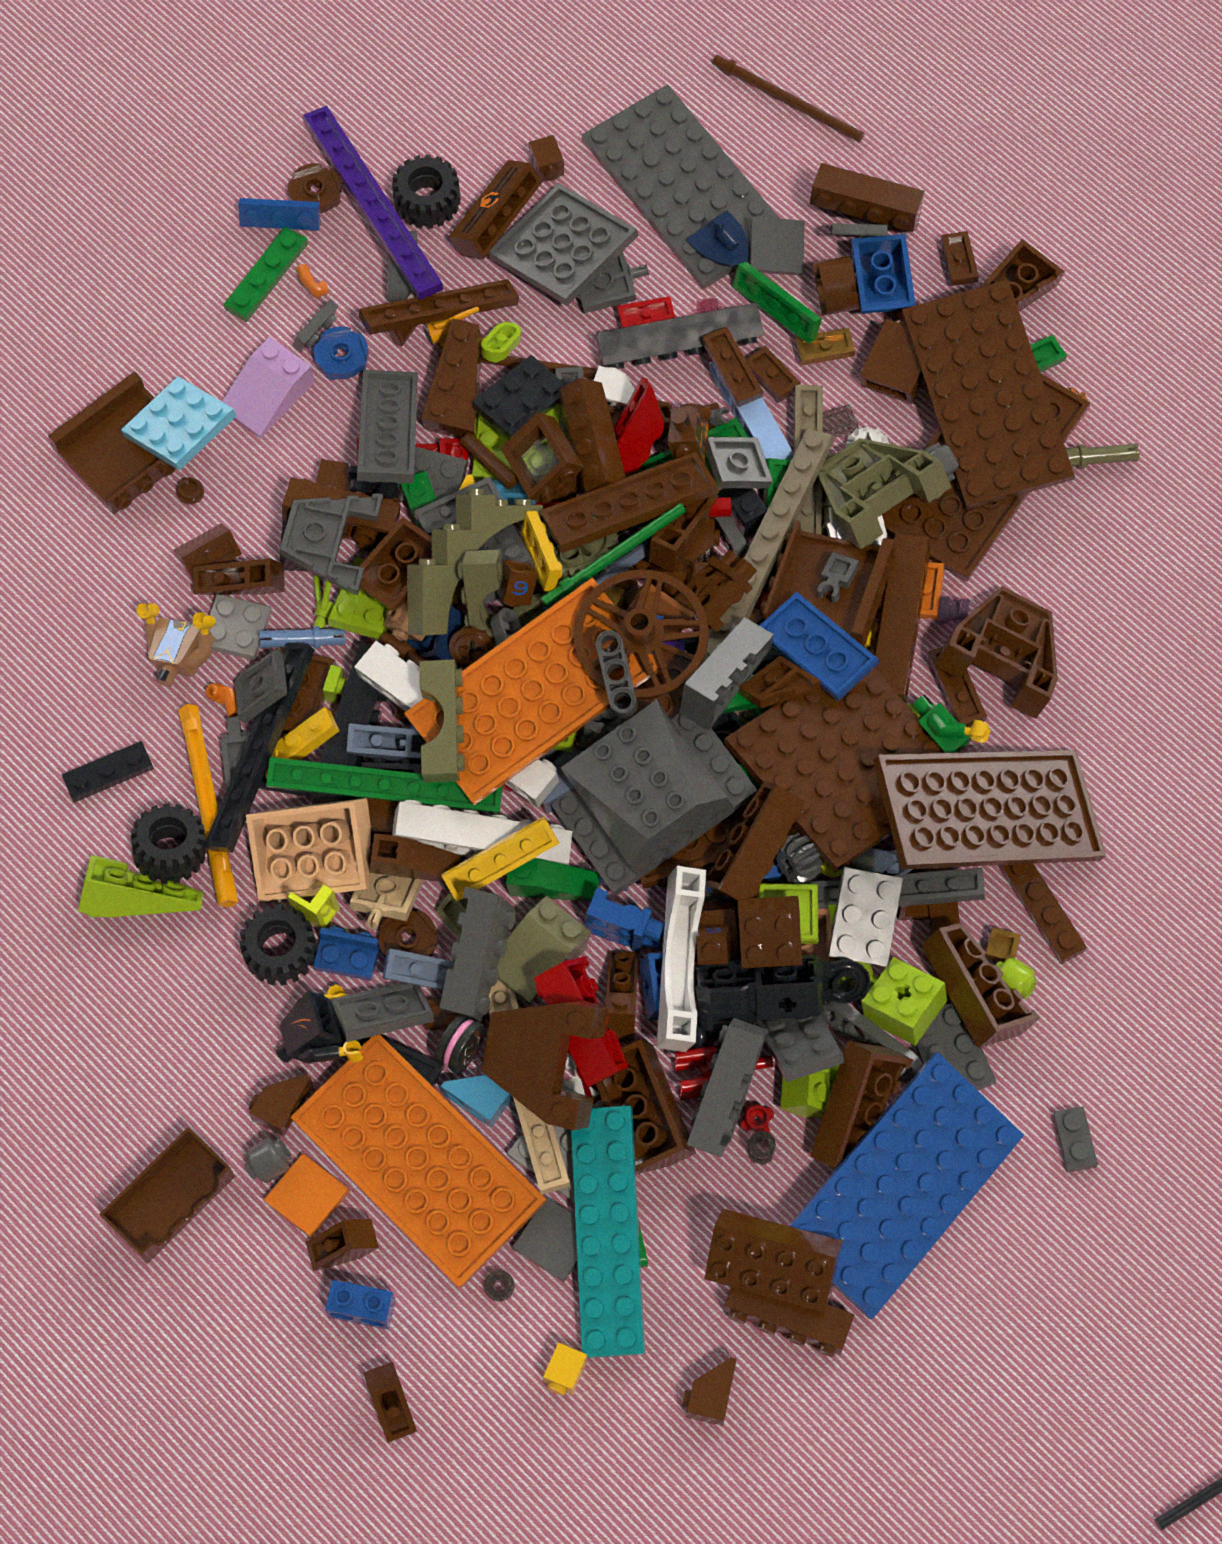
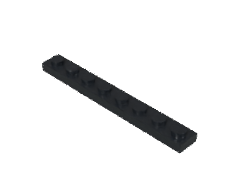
M287 643L283 659L287 694L259 713L205 842L204 846L210 851L233 853L245 824L246 815L249 814L269 765L270 757L273 755L315 652V649L309 644Z

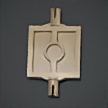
M369 870V889L354 891L350 900V909L369 913L370 915L365 925L369 929L373 928V930L378 928L381 917L407 921L424 880L370 873Z

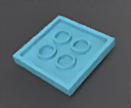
M178 376L126 424L121 431L125 438L180 471L237 415L232 407Z

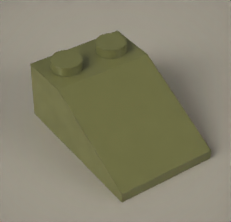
M545 896L527 913L506 939L507 950L504 957L500 958L497 967L499 971L498 980L530 1005L538 997L536 983L533 978L561 962L578 958L587 948L591 931L549 897Z

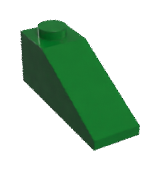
M533 858L507 873L506 885L510 896L544 898L547 896L550 899L591 902L596 889L599 888L600 874L582 868Z

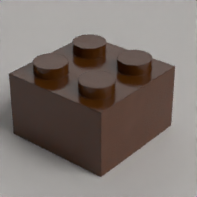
M798 896L738 899L742 968L802 965Z

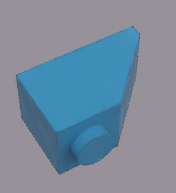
M486 1075L445 1081L441 1085L442 1094L490 1128L493 1127L512 1101V1096Z

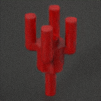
M709 1046L689 1049L686 1052H675V1059H673L675 1071L700 1068L701 1078L680 1081V1088H678L680 1100L700 1097L705 1080L709 1081L712 1074L709 1066L714 1053H717L715 1047ZM772 1055L759 1057L755 1070L773 1068Z

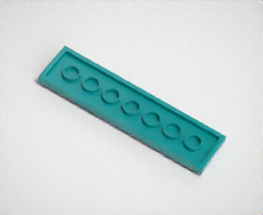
M631 1106L592 1108L589 1127L575 1131L571 1130L582 1353L587 1354V1359L646 1355L633 1110Z

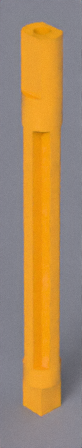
M186 704L178 711L186 741L202 824L205 829V839L207 840L218 813V805L203 737L199 708L196 705ZM208 849L209 864L218 906L233 907L238 904V897L227 852L210 851Z

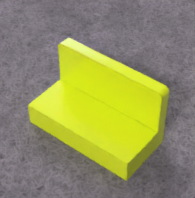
M324 884L310 903L292 892L287 896L290 905L295 908L296 913L301 911L305 915L306 920H309L311 925L319 930L320 928L326 929L340 909L334 891Z

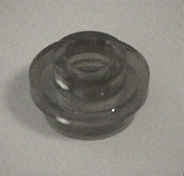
M493 1271L484 1281L486 1295L496 1302L509 1299L515 1289L514 1280L506 1271ZM503 1282L505 1289L500 1292L494 1290L495 1283Z

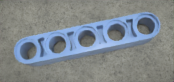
M713 361L710 362L709 368L715 383L749 438H758L765 460L768 458L792 460V450L763 398L738 407Z

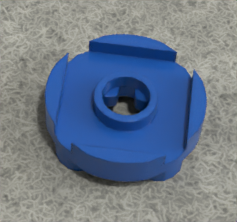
M334 327L326 330L320 336L321 339L317 345L315 343V363L327 379H348L366 370L369 358L368 345L364 336L359 332L357 334L348 327ZM338 349L348 352L344 357L335 356L338 354Z

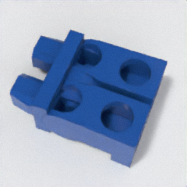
M600 888L596 889L586 913V928L591 931L592 935L623 946H632V951L639 953L642 947L658 952L664 937L665 923L652 919V910L645 907L641 912L634 905L622 906L609 901L608 891Z

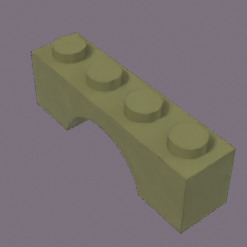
M500 550L466 551L463 562L458 564L459 579H464L465 586L462 588L461 593L462 603L467 605L468 613L465 614V627L472 628L476 626L478 630H486L487 635L490 638H494L495 648L497 644L491 627L492 616L485 608L484 598L500 588L503 577ZM471 640L469 646L473 655L477 646L474 640Z
M455 659L419 661L421 694L424 699L434 702L444 712V722L439 734L432 741L421 746L422 777L425 783L460 781V772L465 771V756L460 754L459 743H464L465 740L464 726L459 725V715H464L463 697H458V687H463L462 669L457 668Z

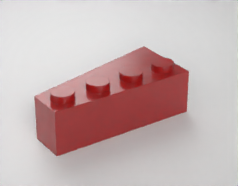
M586 956L561 962L533 978L536 983V992L545 1001L546 1005L573 1001H586L601 1005L595 996V992L599 990L596 980L594 978L589 980L585 970L586 967L590 966ZM607 1025L604 1037L586 1039L571 1035L568 1054L572 1055L577 1066L576 1072L581 1081L585 1082L587 1087L598 1084L629 1068L615 1031L612 1029L608 1030Z

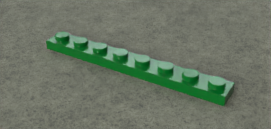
M270 757L266 786L269 788L395 802L415 800L422 805H445L449 808L500 813L503 792L502 785L473 806L455 781L425 783L422 774L274 757Z

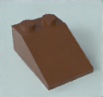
M402 517L359 566L364 568L360 589L394 612L407 602V565L419 564V559H432V537Z

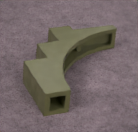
M479 488L467 489V494H456V523L443 524V529H432V559H419V564L407 565L408 634H447L449 610L454 590L459 581L458 564L463 562L465 552L477 551L491 536L506 526L524 520L526 511H537L539 517H541L540 510H543V505H532V499H515L514 505H508V500L495 499V495L484 494V489Z

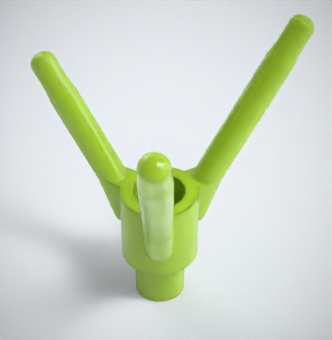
M314 575L316 612L314 615L316 620L313 626H319V629H324L335 603L329 601L332 582L326 580L322 598L319 576Z

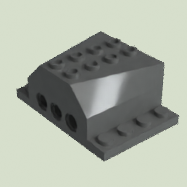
M655 700L561 767L574 788L552 803L551 806L568 830L572 831V836L612 893L617 896L638 881L640 877L648 874L751 801L758 790L712 728L708 731L680 713L670 719L659 701Z

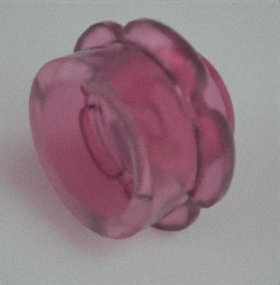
M718 298L701 299L696 301L697 309H695V312L716 311L721 309L722 306H719Z

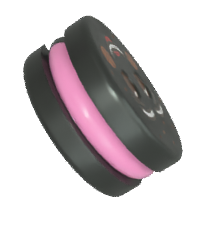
M458 1015L449 1024L439 1041L435 1053L436 1062L446 1066L456 1074L463 1072L472 1062L482 1044L485 1026L468 1016Z

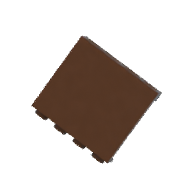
M135 371L48 435L53 450L113 514L129 507L135 498L142 493L150 491L156 482L163 477L171 475L176 469L125 438L121 431L126 424L154 399V396L144 387L142 378Z
M796 520L793 530H788L785 539L786 549L784 553L779 554L777 560L778 571L776 577L772 576L768 587L769 596L767 600L764 599L762 601L760 616L765 621L797 591L865 647L896 557L894 540L883 538L880 547L868 545L859 549L845 539L801 531L800 521ZM832 552L859 560V569L849 588H839L840 598L836 603L832 602V591L825 592L822 599L818 598V586L823 582L821 573Z

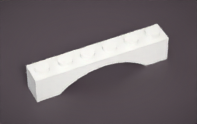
M677 866L668 876L656 1047L659 1049L686 1052L696 1043L697 1009L694 996V960L696 935L705 897L706 870Z

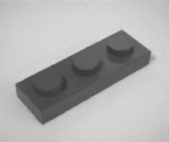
M490 476L415 510L414 515L421 529L432 537V529H443V524L456 523V494H467V489H484V494L495 495V499H502Z

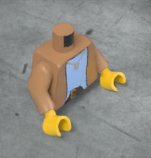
M146 603L138 604L136 609L138 616L146 619L144 627L147 638L148 659L160 669L156 681L163 686L171 687L177 674L188 677L194 676L198 668L211 657L212 645L216 638L209 629L215 626V618L212 615L199 612L193 615V624L160 617L158 621H155V617L159 614V607L155 603H149L147 610Z

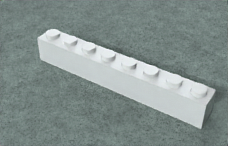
M375 641L354 666L361 679L407 711L424 699L420 691L419 666L411 660L403 661L398 657V651L391 645L385 644L383 646ZM538 759L507 781L505 785L538 808L559 782L556 772L557 768L546 759L542 761Z

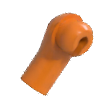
M301 264L297 267L296 272L301 283L313 297L321 298L322 295L329 293L325 281L322 280L316 283L308 265Z
M219 683L209 684L205 690L206 696L214 702L225 705L229 718L238 717L235 690Z

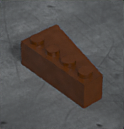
M961 922L939 928L922 945L939 979L945 982L946 991L978 1049L1022 1035L1040 1019L1034 1010L1030 1012L1021 1002L1023 996L1018 990L1014 989L1012 991L1001 978L1004 973L999 967L987 961L984 957L986 952Z

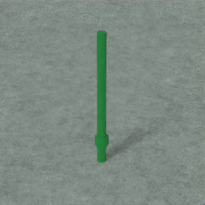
M681 503L677 504L569 578L567 576L559 581L556 588L540 598L544 606L548 607L563 596L569 595L576 590V587L686 513L684 506Z

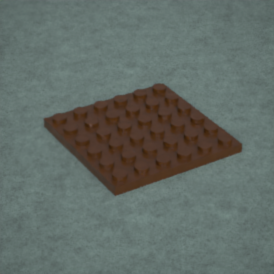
M875 668L839 701L821 688L816 692L780 702L727 736L724 741L726 747L760 786H762L764 781L778 784L805 801L800 818L793 824L803 836L806 835L810 843H815L816 851L820 852V856L835 873L892 834L873 759L878 755L945 753L918 722L920 720L918 716Z

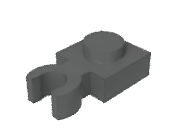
M832 552L821 573L823 582L818 586V598L822 599L825 592L832 591L831 599L833 603H836L840 598L839 588H849L859 569V560Z

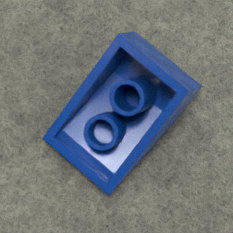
M906 234L852 239L850 259L861 314L898 311L916 306Z

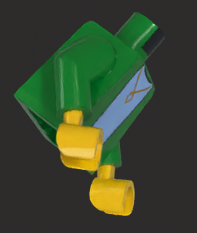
M925 694L912 704V707L922 717L918 722L945 753H958L972 740L979 743H984L988 740L991 730L986 722L974 720L971 728L966 727V723H958L941 703L935 706Z

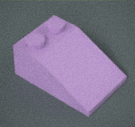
M269 336L251 355L222 402L234 409L237 415L234 418L235 421L261 439L314 383L312 368L304 360Z

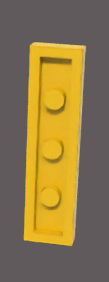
M545 816L444 872L441 876L454 899L458 902L464 898L465 887L479 890L560 843Z

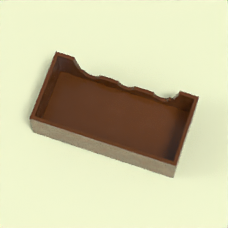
M187 1127L99 1216L119 1238L148 1264L235 1175L231 1167Z
M722 1209L714 1225L704 1279L825 1312L832 1295L843 1240Z

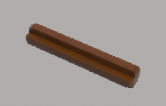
M466 433L464 437H461L460 443L507 489H513L519 483L515 473L472 433Z

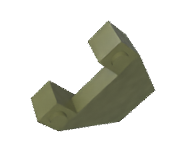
M861 438L826 460L818 474L845 538L859 549L872 544L875 539L883 535L877 518L911 494L915 493L929 503L939 498L942 493L951 488L942 462L928 452Z

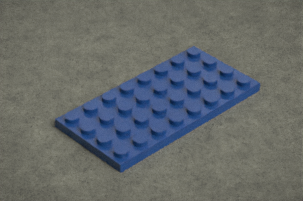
M939 1052L933 1053L788 1226L843 1240L834 1287L868 1319H873L1023 1138L1024 1134Z

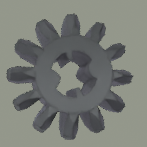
M799 833L789 835L785 845L778 850L775 856L777 860L776 866L781 869V874L786 875L787 880L795 884L806 883L817 877L821 872L823 863L819 858L820 852L815 849V843H810L806 835L802 836Z

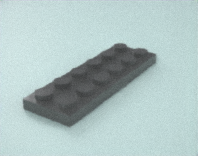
M363 370L357 481L395 482L398 484L414 483L418 372Z

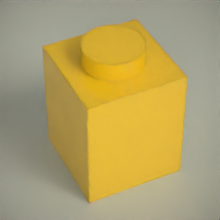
M558 1342L543 1376L544 1383L548 1384L547 1389L561 1396H564L565 1392L573 1395L588 1361L587 1354Z

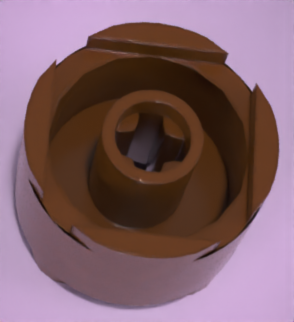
M850 256L812 263L822 316L860 308Z

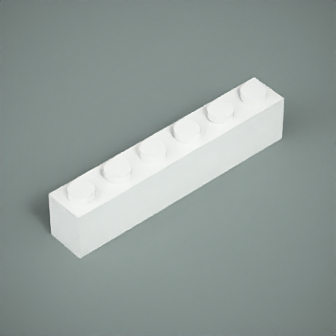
M406 800L404 802L400 801L395 810L392 836L405 837L461 856L473 857L534 821L507 820V817L503 815H491L489 817L479 815L474 810H463L460 812L450 810L445 805H434L431 807L421 805L420 802L415 800ZM552 824L550 827L560 844L535 858L568 865L572 831L565 830L563 826Z

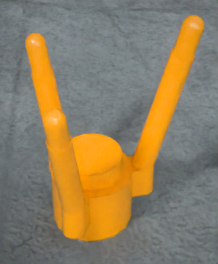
M474 307L448 319L427 323L433 344L440 343L441 346H444L452 318L461 320L478 312L479 308Z

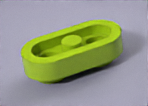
M512 322L497 324L481 342L482 357L490 362L504 360L521 341L520 326Z

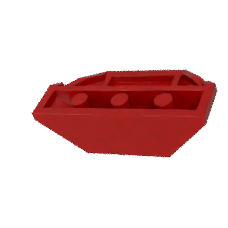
M644 377L641 378L614 427L626 476L639 471L642 463L648 460L653 443L661 437L664 429V421L654 389L648 379Z

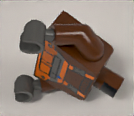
M687 403L681 405L680 408H673L670 415L668 445L673 459L696 451L705 465L706 449L704 443L708 437V420H710L713 426L729 423L728 420H724L722 417L723 414L729 413V409L722 407L711 411L710 407L696 403ZM712 469L708 470L715 480Z

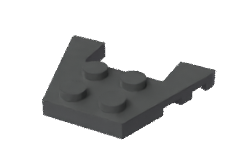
M372 494V497L358 498V495L347 496V499L330 500V497L293 500L280 547V554L353 595H358L364 568L338 563L336 559L348 516L377 522L383 502V494Z

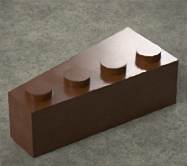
M1021 239L980 287L1008 279L1018 310L1021 311L1057 287L1065 271L1025 240Z
M452 318L421 418L427 431L455 438L464 437L466 433H472L477 437L479 413L472 408V402L480 393L482 336L479 324Z
M291 477L282 503V520L288 522L293 500L330 497V500L347 499V496L358 495V498L371 496L363 492L342 490L334 485L326 486L313 483L305 478L297 479ZM383 498L377 522L348 516L342 540L347 538L359 543V549L369 552L370 547L375 549L400 520V503Z
M764 781L743 812V816L746 818L744 822L737 824L728 834L729 844L721 853L717 851L711 859L714 866L706 875L705 887L723 898L737 903L738 899L756 898L759 893V885L764 876L771 871L774 864L773 860L778 850L785 845L788 839L787 834L792 824L800 818L805 801L778 784Z
M847 1041L843 1052L844 1063L839 1065L810 1156L836 1169L885 1111L883 1108L891 1092L896 1094L901 1085L898 1079L903 1069L909 1070L913 1059L890 1048Z

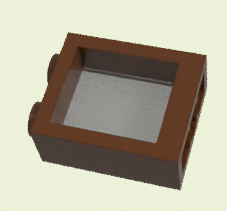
M537 412L500 448L529 499L545 504L555 499L558 492L568 483L575 480L577 474L584 468L556 419Z

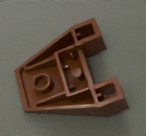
M1001 586L955 627L943 645L935 666L959 679L971 663L1017 687L1011 704L1012 707L1037 719L1050 701L1058 680L1052 612Z
M573 1001L491 1012L481 1072L546 1124L574 1131L589 1127L594 1097L562 1090L571 1035L586 1039L604 1037L609 1007L586 1001Z

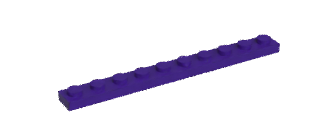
M326 105L303 114L304 123L418 300L442 291V281L328 106Z

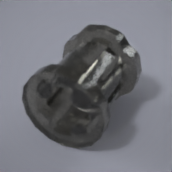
M759 1131L750 1137L747 1152L749 1159L759 1165H766L772 1161L776 1142L770 1133ZM757 1144L767 1147V1151L763 1153L761 1149L756 1150Z

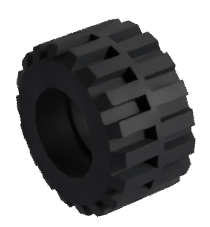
M425 154L424 158H420V155L414 156L412 161L407 159L404 161V166L400 165L397 168V174L393 175L392 189L395 208L401 219L406 218L407 224L412 225L415 223L416 228L421 229L423 226L432 229L433 225L436 224L440 227L444 225L445 220L449 222L453 219V214H457L459 210L458 205H460L461 198L459 179L455 168H451V163L448 161L442 162V158L436 156L434 159L431 158V155ZM427 187L438 190L435 194L429 196L415 194L419 189Z
M170 803L163 804L164 807L158 808L157 805L151 807V812L145 810L141 813V819L135 820L134 828L131 830L132 854L135 866L140 868V873L143 876L149 874V880L155 882L157 879H161V884H168V880H173L175 884L180 883V878L184 877L186 880L191 878V872L197 873L200 870V864L204 863L206 847L204 846L205 829L204 825L201 824L199 816H193L191 809L183 810L182 805L176 804L175 807H170ZM165 838H176L183 842L179 847L169 850L160 849L154 845L159 840Z
M276 904V909H271L270 905L265 906L264 912L260 913L257 910L252 913L254 919L250 920L248 918L244 923L246 929H241L240 937L242 941H239L245 963L252 975L256 974L257 979L262 982L264 979H267L270 985H275L276 981H280L281 986L287 985V980L289 979L296 982L299 980L298 975L300 973L305 976L309 972L308 965H314V955L317 954V942L312 925L309 920H306L305 915L301 911L296 913L295 908L292 906H288L287 910L284 909L283 904ZM283 933L295 938V944L292 949L282 956H269L262 952L266 940L275 934Z

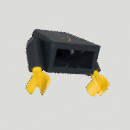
M332 985L328 989V994L323 992L314 993L308 990L302 998L296 1001L293 1009L280 1024L284 1043L277 1048L276 1053L283 1062L288 1063L294 1058L303 1063L312 1064L340 1060L339 1056H347L348 1060L353 1063L360 1062L363 1059L361 1052L354 1051L362 1049L360 1043L356 1040L345 1042L343 1047H338L343 1041L331 1000L346 996L341 986Z

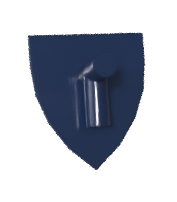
M728 210L686 239L698 253L715 263L731 267H738V264L743 262L748 263V239L742 226Z

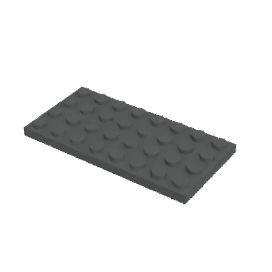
M668 84L582 134V142L702 289L735 271L737 267L718 264L703 257L686 241L687 238L728 210L744 229L749 247L750 219L752 216L779 218Z

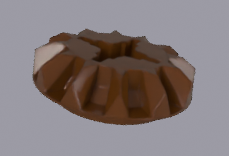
M463 626L461 630L454 632L449 643V650L453 659L464 667H469L494 649V638H490L486 630H478L476 626L472 628H465ZM471 640H474L477 646L473 655L469 646Z

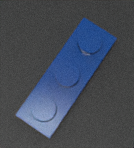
M239 199L238 208L241 227L283 229L286 226L290 229L320 230V202Z

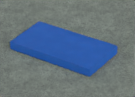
M797 591L759 625L774 634L773 648L790 662L818 678L821 688L837 701L841 700L879 664V659Z

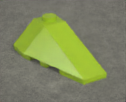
M91 855L78 912L85 913L87 916L94 918L100 916L111 918L201 910L204 892L180 883L174 884L172 880H169L168 884H161L157 880L154 882L149 880V874L143 876L128 870L129 864Z

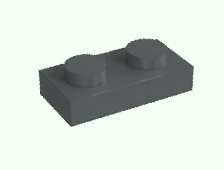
M330 299L296 336L292 346L300 353L306 346L312 348L320 338L318 333L324 327L328 330L336 321L335 313L338 305Z
M1084 1106L1054 1111L1053 1119L1066 1172L1096 1168L1098 1162Z

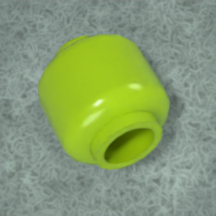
M1013 957L1007 959L1004 963L999 961L996 965L1004 973L1001 978L1012 991L1017 989L1023 996V999H1028L1037 985L1034 969Z

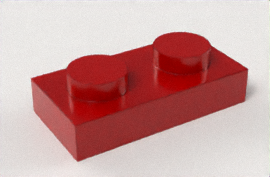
M670 296L617 306L621 328L676 318Z

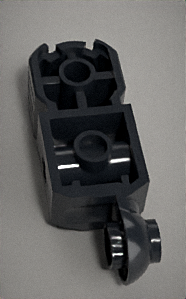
M813 954L802 955V965L742 968L741 960L738 959L729 960L728 964L699 965L695 968V975L697 977L698 1024L704 1030L721 1032L723 1025L729 1026L733 1018L754 1025L757 1022V1018L758 1020L776 1021L782 1018L807 1019L809 1017H817L824 1011L823 1001L833 1000L837 1003L847 1004L856 1002L864 997L870 987L869 972L862 964L854 960L841 959L833 962H824ZM842 977H850V978L847 979V980H841V979H840V978H842Z

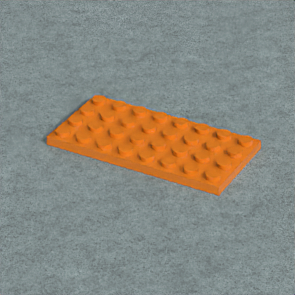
M593 578L589 579L462 671L463 687H458V697H463L464 715H459V725L464 726L465 740L464 743H459L460 754L465 756V771L460 772V781L455 782L473 806L611 707L607 691L597 685L581 666L574 644V625L579 608L588 594L598 585ZM604 592L597 598L607 604H613ZM593 604L590 607L618 625L622 621ZM587 613L583 626V644L588 659L593 663L598 658L596 648L597 637L606 630H612L618 634L619 632L590 613ZM609 640L605 642L603 645V650L607 646H609L614 640ZM637 652L627 657L634 689L650 678ZM653 653L647 655L656 674L660 671L657 659ZM601 666L596 669L598 672L601 671ZM620 668L613 669L609 674V678L618 681L624 677L625 671ZM423 699L404 713L426 744L432 741L442 729L444 712L437 704L430 700Z
M380 1034L372 1036L362 1046V1049L358 1050L361 1052L363 1059L357 1063L348 1060L290 1118L461 1289L547 1200Z

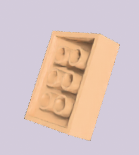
M367 798L266 810L246 815L259 902L287 899L290 892L299 897L314 896L323 884L332 889L334 893L369 889L371 822Z

